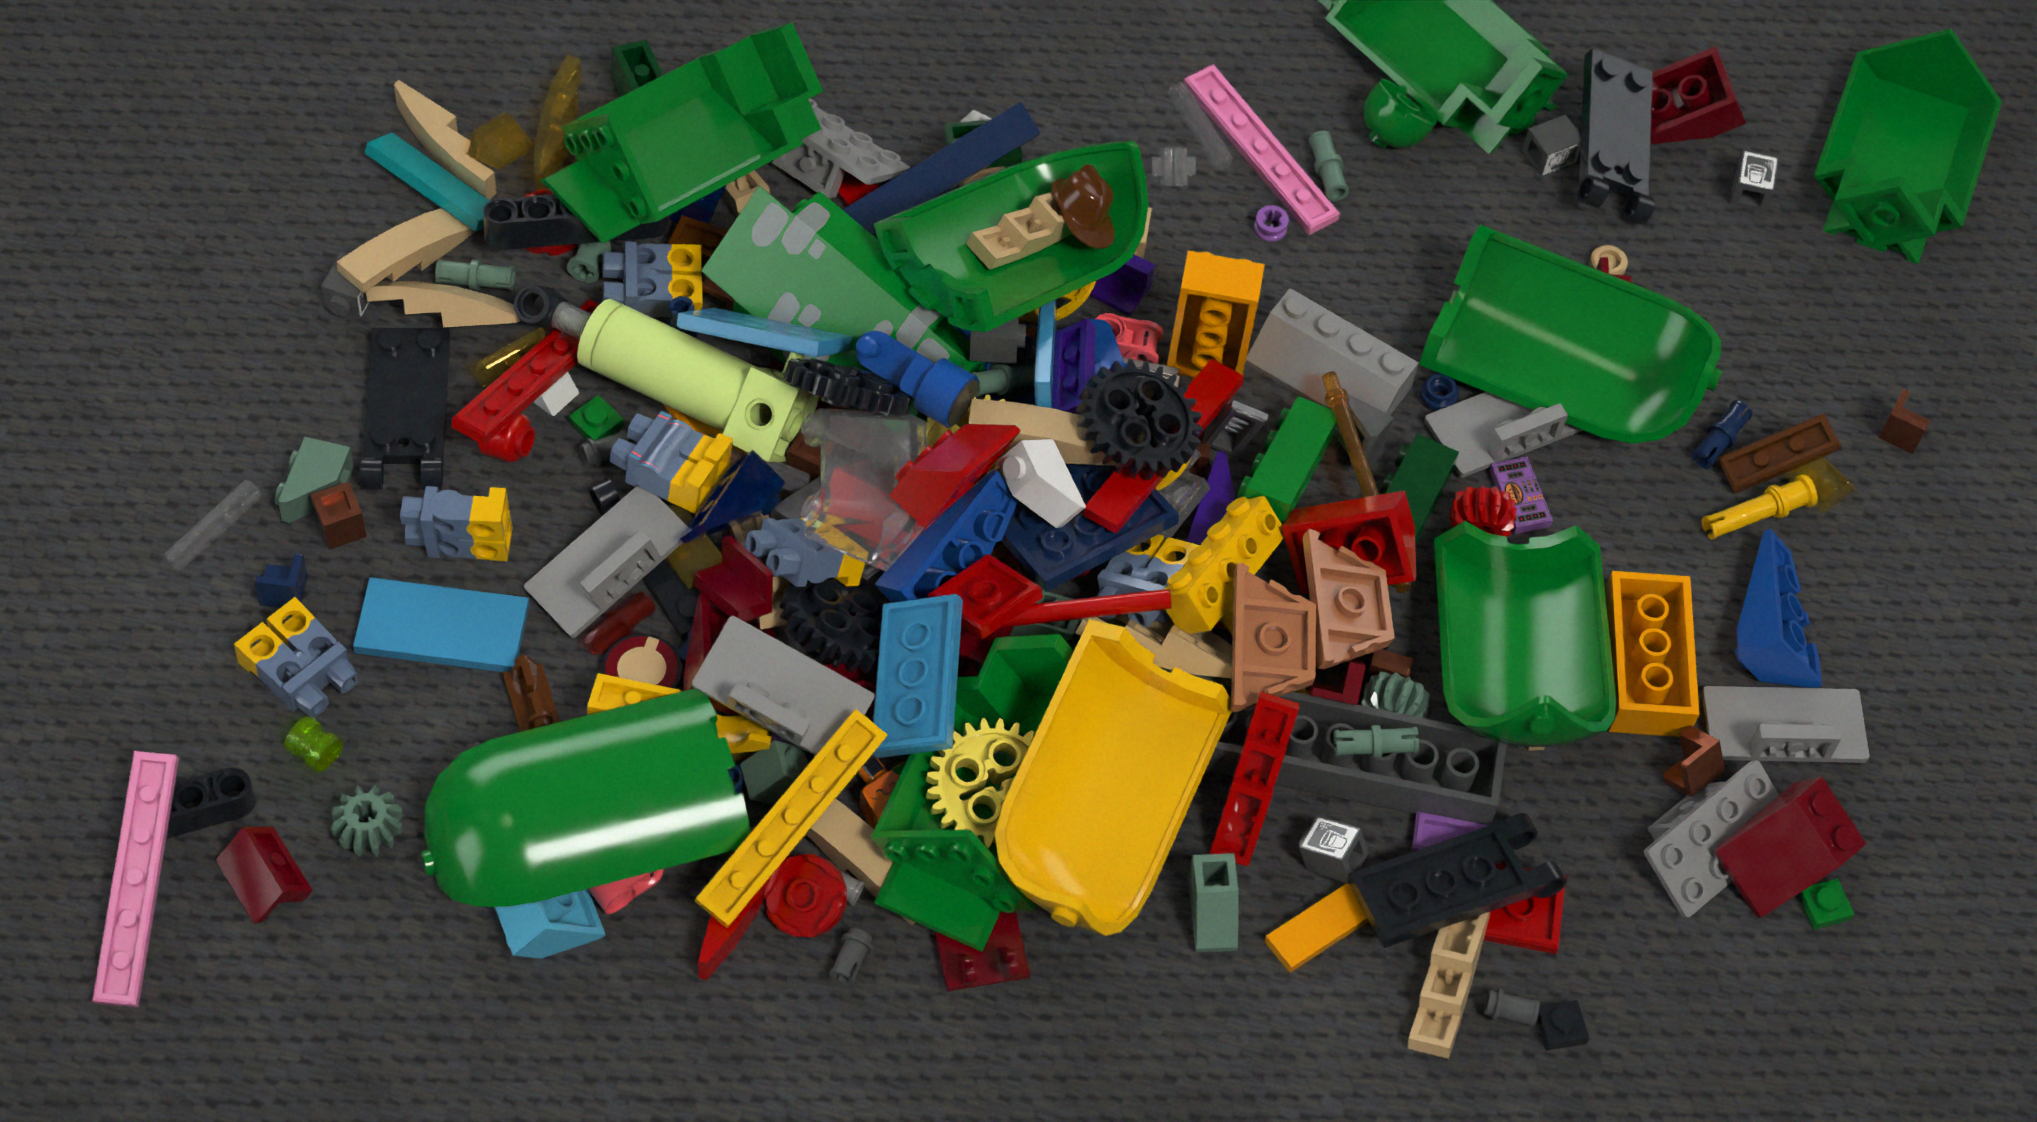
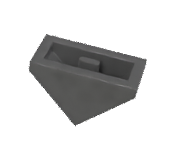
M1340 393L1333 408L1334 411L1340 413L1334 435L1356 467L1364 468L1382 448L1395 417L1347 393Z

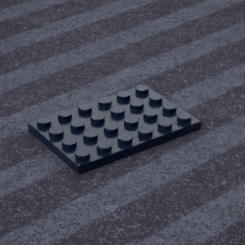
M1035 386L1015 388L1011 393L1001 395L992 400L1000 401L1005 399L1006 402L1035 406ZM1066 464L1085 505L1116 470L1114 465ZM1155 488L1118 533L1115 534L1083 516V510L1062 528H1055L1018 500L1001 541L1042 589L1047 592L1179 524V513Z

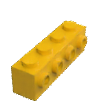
M1265 496L1250 499L1240 497L1227 506V513L1223 518L1209 528L1207 531L1208 536L1201 545L1188 554V561L1184 566L1170 576L1165 589H1170L1172 609H1166V612L1175 626L1189 634L1211 631L1233 603L1234 568L1236 564L1243 563L1249 566L1248 572L1255 575L1283 540V525Z

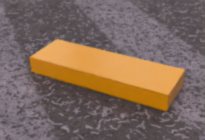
M1346 883L1266 935L1264 942L1287 971L1291 973L1369 922L1351 887Z

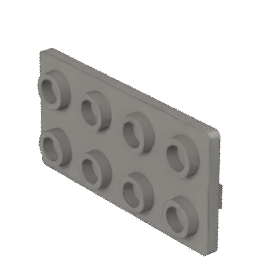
M809 99V102L822 129L802 139L803 145L772 161L774 165L817 193L821 191L829 199L837 196L846 171L865 184L870 185L894 179L911 168L900 161V156L895 152L883 150L872 143L873 140L870 136L861 132H855L844 125L845 121L842 118L833 114H827L819 109L817 103L812 99Z
M1484 392L1427 414L1424 420L1438 443L1459 451L1454 469L1461 478L1489 468L1492 463L1507 461L1583 431L1580 428L1565 423L1568 414L1560 403L1549 408L1539 407L1532 410L1489 392Z
M637 485L526 582L524 588L571 638H575L692 535V532L657 495Z
M735 616L729 617L692 681L694 689L815 756L855 709L865 715L875 697L874 693Z
M1705 686L1702 690L1707 734L1720 740L1723 760L1866 763L1870 757L1860 692L1857 689Z
M1758 760L1750 761L1726 782H1710L1693 797L1687 795L1647 828L1655 841L1644 850V855L1682 917H1691L1732 882V879L1713 850L1779 796Z

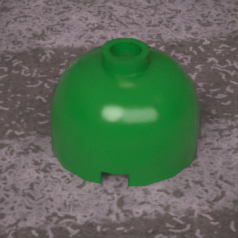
M1381 79L1373 87L1365 100L1363 115L1366 125L1371 130L1369 137L1382 148H1386L1388 145L1398 149L1411 148L1421 143L1430 134L1437 120L1417 101L1414 103L1406 97L1407 91L1386 79Z

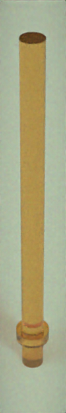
M1327 372L1322 376L1327 392L1325 401L1327 406L1333 409L1363 497L1379 495L1347 405L1349 400L1346 389L1341 388L1336 372ZM1410 582L1394 584L1396 592L1400 594L1406 593L1412 588Z

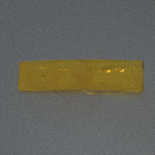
M568 54L551 84L541 111L535 141V191L548 189L540 180L560 170L570 154L564 142L565 134L561 126L573 121L579 113L577 88L582 82L581 59Z

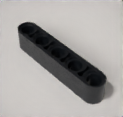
M554 194L495 199L488 202L483 209L484 239L487 245L497 250L600 242ZM670 215L657 222L640 224L610 241L663 236L670 229Z

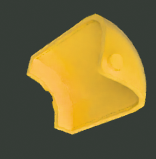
M1089 619L1002 804L995 831V840L999 863L1025 896L1052 913L1051 917L1062 925L1068 927L1076 925L1096 934L1108 936L1122 932L1138 916L1152 892L1232 711L1231 698L1223 685L1193 676L1175 666L1170 673L1153 663L1156 655L1140 645L1125 627Z

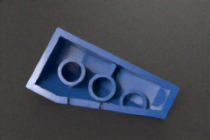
M997 470L990 471L898 554L875 583V586L891 603L928 598L929 593L985 555H991L996 542L1003 539L1018 503V499L1012 495L1003 476Z
M1771 529L1763 531L1736 630L1738 648L1735 649V656L1739 665L1744 670L1748 669L1760 682L1817 688L1822 686L1819 654L1814 643L1807 645L1803 627L1809 626L1810 621L1808 613L1803 611L1798 598L1795 596V594L1801 592V587L1792 554Z

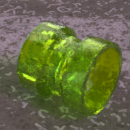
M306 716L298 721L290 730L285 739L284 747L294 756L304 757L308 767L316 773H321L339 757L344 742L334 733L323 731L322 724L315 718Z

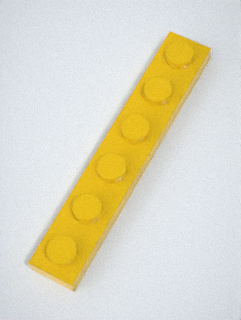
M855 709L697 896L694 902L728 928L882 744L888 734Z

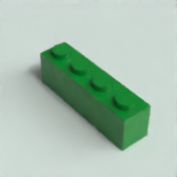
M1300 396L1296 398L1291 409L1284 407L1276 425L1278 432L1271 430L1263 448L1266 454L1258 453L1250 472L1253 477L1245 476L1237 497L1250 499L1265 496L1283 525L1297 506L1330 445L1340 413Z

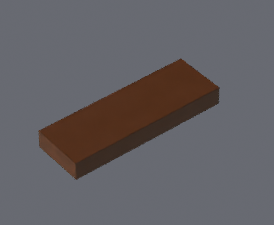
M1825 413L1718 457V463L1733 494H1736L1840 451L1841 444Z

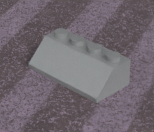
M1289 288L1270 312L1245 361L1246 364L1307 400L1333 410L1340 393H1347L1389 415L1392 414L1411 389L1419 362Z

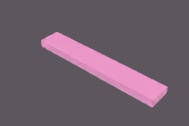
M1214 64L1184 78L1183 86L1308 235L1339 220L1340 213Z
M134 751L92 1000L97 1004L138 1007L179 763L177 755Z

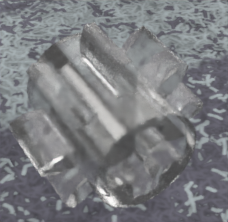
M1161 147L1160 157H1152V175L1160 176V185L1162 186L1188 185V175H1196L1195 156H1187V147Z

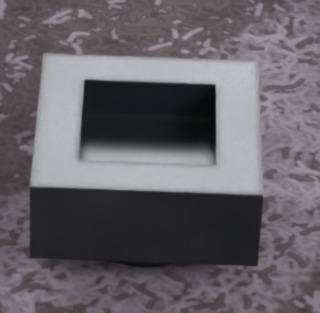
M1578 1000L1539 1006L1537 1021L1546 1051L1587 1044L1589 1035Z

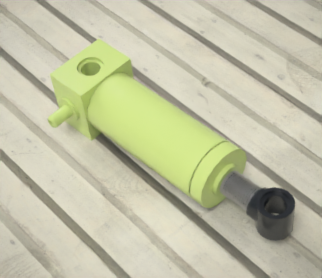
M524 286L518 291L514 299L515 313L522 321L540 324L551 330L558 329L579 339L577 358L578 363L723 432V435L733 438L732 445L767 462H787L788 449L806 423L810 424L821 396L813 395L785 381L784 375L788 361L791 358L804 360L806 355L790 352L783 371L771 368H758L611 298L604 300L592 314L569 304L567 299L562 297L557 290L546 286ZM541 296L544 306L541 313L537 314L534 304L536 299Z

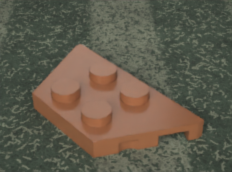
M1308 529L1302 540L1309 598L1312 603L1316 604V656L1318 669H1326L1388 647L1395 639L1386 570L1370 561L1360 559L1356 553L1343 546L1338 551L1318 540L1319 532Z
M1237 563L1234 568L1231 711L1233 712L1255 706L1260 691L1280 697L1313 684L1316 672V604L1300 595L1289 593L1284 586L1272 579L1269 583L1248 572L1249 566L1243 563Z

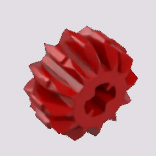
M1483 485L1480 488L1469 486L1466 488V491L1456 492L1455 499L1452 500V507H1450L1451 528L1466 521L1489 534L1505 537L1511 535V529L1514 528V521H1516L1517 516L1515 500L1511 498L1509 492L1499 491L1496 486L1493 488H1485Z

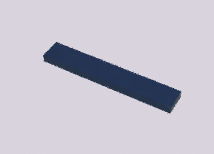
M1020 101L844 208L843 211L875 236L874 223L944 194L1036 138L1041 132Z

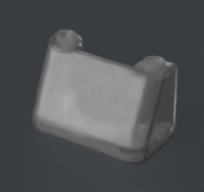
M820 408L806 416L801 428V433L804 434V442L807 445L817 447L821 443V488L814 496H809L802 507L801 516L804 518V537L887 572L924 529L889 495L899 483L894 478L907 462L910 460L914 462L918 455L927 447L926 422L912 414L900 415V417L892 414L890 416H882L861 410Z

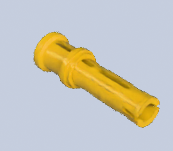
M1806 474L1797 475L1794 481L1782 486H1769L1764 491V495L1712 515L1704 516L1701 521L1702 528L1705 532L1712 530L1707 536L1710 540H1714L1719 536L1771 516L1782 519L1787 517L1789 511L1802 506L1807 508L1815 506L1818 500L1816 488L1809 476Z

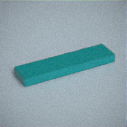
M392 132L367 142L365 154L472 230L478 231L484 228L483 209L490 200Z

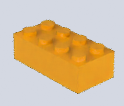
M1188 250L1167 366L1179 368L1178 374L1190 376L1193 380L1212 358L1243 375L1265 264L1255 263L1247 259L1217 256L1209 252Z
M1612 571L1605 587L1616 692L1615 720L1609 726V732L1679 737V733L1688 726L1694 727L1699 716L1690 576Z

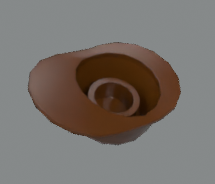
M1091 164L1084 165L1067 179H1057L1054 181L1051 191L1070 232L1089 247L1096 249L1109 247L1115 237L1114 227L1108 214L1114 193L1111 186L1100 177Z

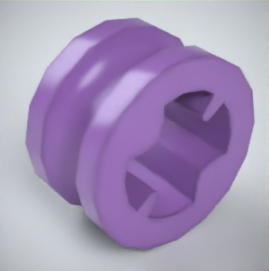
M1267 205L1262 207L1256 215L1255 233L1259 238L1268 242L1281 240L1287 232L1288 214L1278 206ZM1265 220H1270V223L1274 220L1278 223V226L1273 227V224H1271L1269 227L1265 225Z

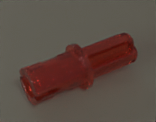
M638 592L618 610L608 612L607 620L584 637V645L591 654H601L621 637L631 635L632 629L656 611L655 604L648 595L644 597V592Z

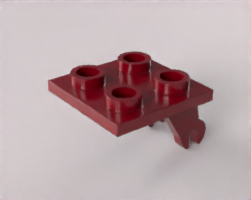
M1016 911L1012 913L1000 912L983 952L934 931L947 992L1030 978Z

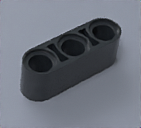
M231 767L175 782L166 839L240 819L248 815L255 806V795L247 772L240 768ZM234 790L242 791L239 795L234 797L226 796L229 792ZM191 802H201L195 808H184Z

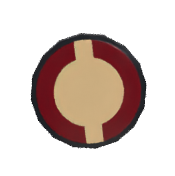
M643 633L625 636L612 644L603 657L601 674L673 689L680 688L683 673L679 653L671 643L657 635Z

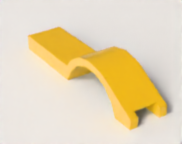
M598 673L587 705V715L681 691ZM717 715L718 739L726 737L731 754L767 750L770 748L771 736H767L768 729L743 715Z

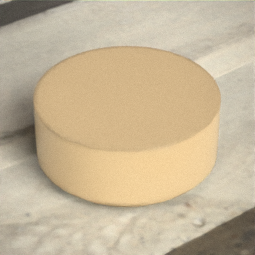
M1603 245L1593 251L1589 267L1596 269L1600 257H1607L1609 274L1624 275L1628 259L1621 249L1611 245Z

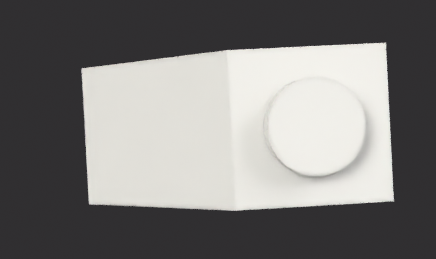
M1053 439L1021 440L997 461L1012 495L1055 528H1062L1086 508Z

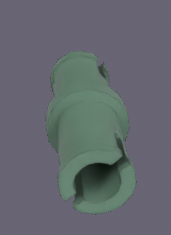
M1318 131L1309 138V144L1316 160L1314 163L1316 175L1322 178L1326 197L1331 201H1339L1349 194V188L1342 173L1344 164L1341 156L1336 154L1330 133L1328 131Z
M439 259L436 264L435 278H437V284L469 286L470 290H479L480 287L513 290L515 285L516 272L514 266L482 264L481 260L474 259L471 263Z
M1032 361L1012 366L1002 363L994 365L991 370L970 372L978 377V388L975 397L994 392L1004 395L1011 393L1015 388L1035 386L1036 364L1032 363Z
M1371 725L1370 730H1334L1335 756L1371 754L1372 758H1381L1382 754L1418 753L1419 738H1416L1418 736V728L1381 729L1380 725Z

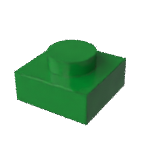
M597 395L569 416V424L585 439L592 438L597 440L613 435L623 428L624 419Z
M1838 878L1811 885L1797 894L1813 930L1850 921L1854 916V912Z

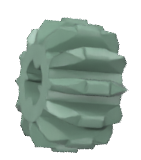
M1380 672L1379 675H1372L1369 682L1366 683L1362 693L1361 705L1426 719L1431 695L1426 690H1423L1424 686L1421 683L1411 681L1410 677H1402L1397 672L1393 675L1387 672Z
M357 785L354 797L342 794L340 798L341 806L333 807L331 813L334 820L331 828L333 836L339 838L340 846L344 851L354 847L355 854L360 858L366 848H371V853L376 857L380 851L379 845L382 844L392 849L394 845L393 836L401 835L403 830L402 823L400 822L403 817L402 809L398 804H395L394 796L390 792L380 795V790L376 785L371 788L369 793H363L362 788Z

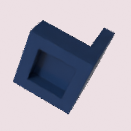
M294 554L291 567L267 564L264 576H256L255 588L260 606L281 608L294 597L302 602L308 578L303 554Z

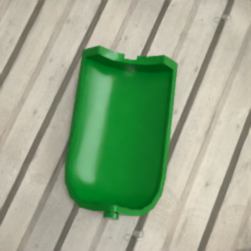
M1129 140L1082 146L1029 159L874 223V228L883 253L892 270H900L911 286L908 292L928 311L935 309L947 317L948 323L953 326L975 332H988L1117 271L1133 257L1144 235L1149 207L1146 176L1140 150L1136 142ZM1086 164L1093 165L1100 177L1111 186L1114 192L1108 214L1114 227L1115 237L1113 243L1107 248L1096 249L1089 247L1071 234L1040 251L989 270L966 245L972 232L997 226L1004 214L1029 208L1036 196L1052 192L1051 186L1057 179H1067L1072 173L1080 170Z
M1479 225L1472 236L1455 278L1454 284L1460 286L1459 291L1454 290L1449 302L1445 301L1429 333L1418 364L1532 410L1539 407L1549 408L1560 403L1568 414L1565 423L1602 438L1631 444L1661 440L1686 425L1701 403L1706 389L1715 391L1723 371L1716 368L1721 356V339L1712 326L1690 308L1664 295L1483 225Z
M1466 521L1434 538L1443 693L1449 712L1474 732L1498 742L1517 746H1560L1583 741L1605 732L1615 720L1616 692L1600 545L1577 525L1549 536L1531 537L1528 544L1508 543L1507 537L1489 534Z
M691 689L494 738L462 752L438 775L425 804L424 836L427 851L421 852V859L426 876L433 875L440 890L453 901L476 907H510L559 897L737 850L750 835L751 829L743 793H736L732 778L728 774V770L734 769L735 764L726 737L718 739L717 715L708 696L696 689Z

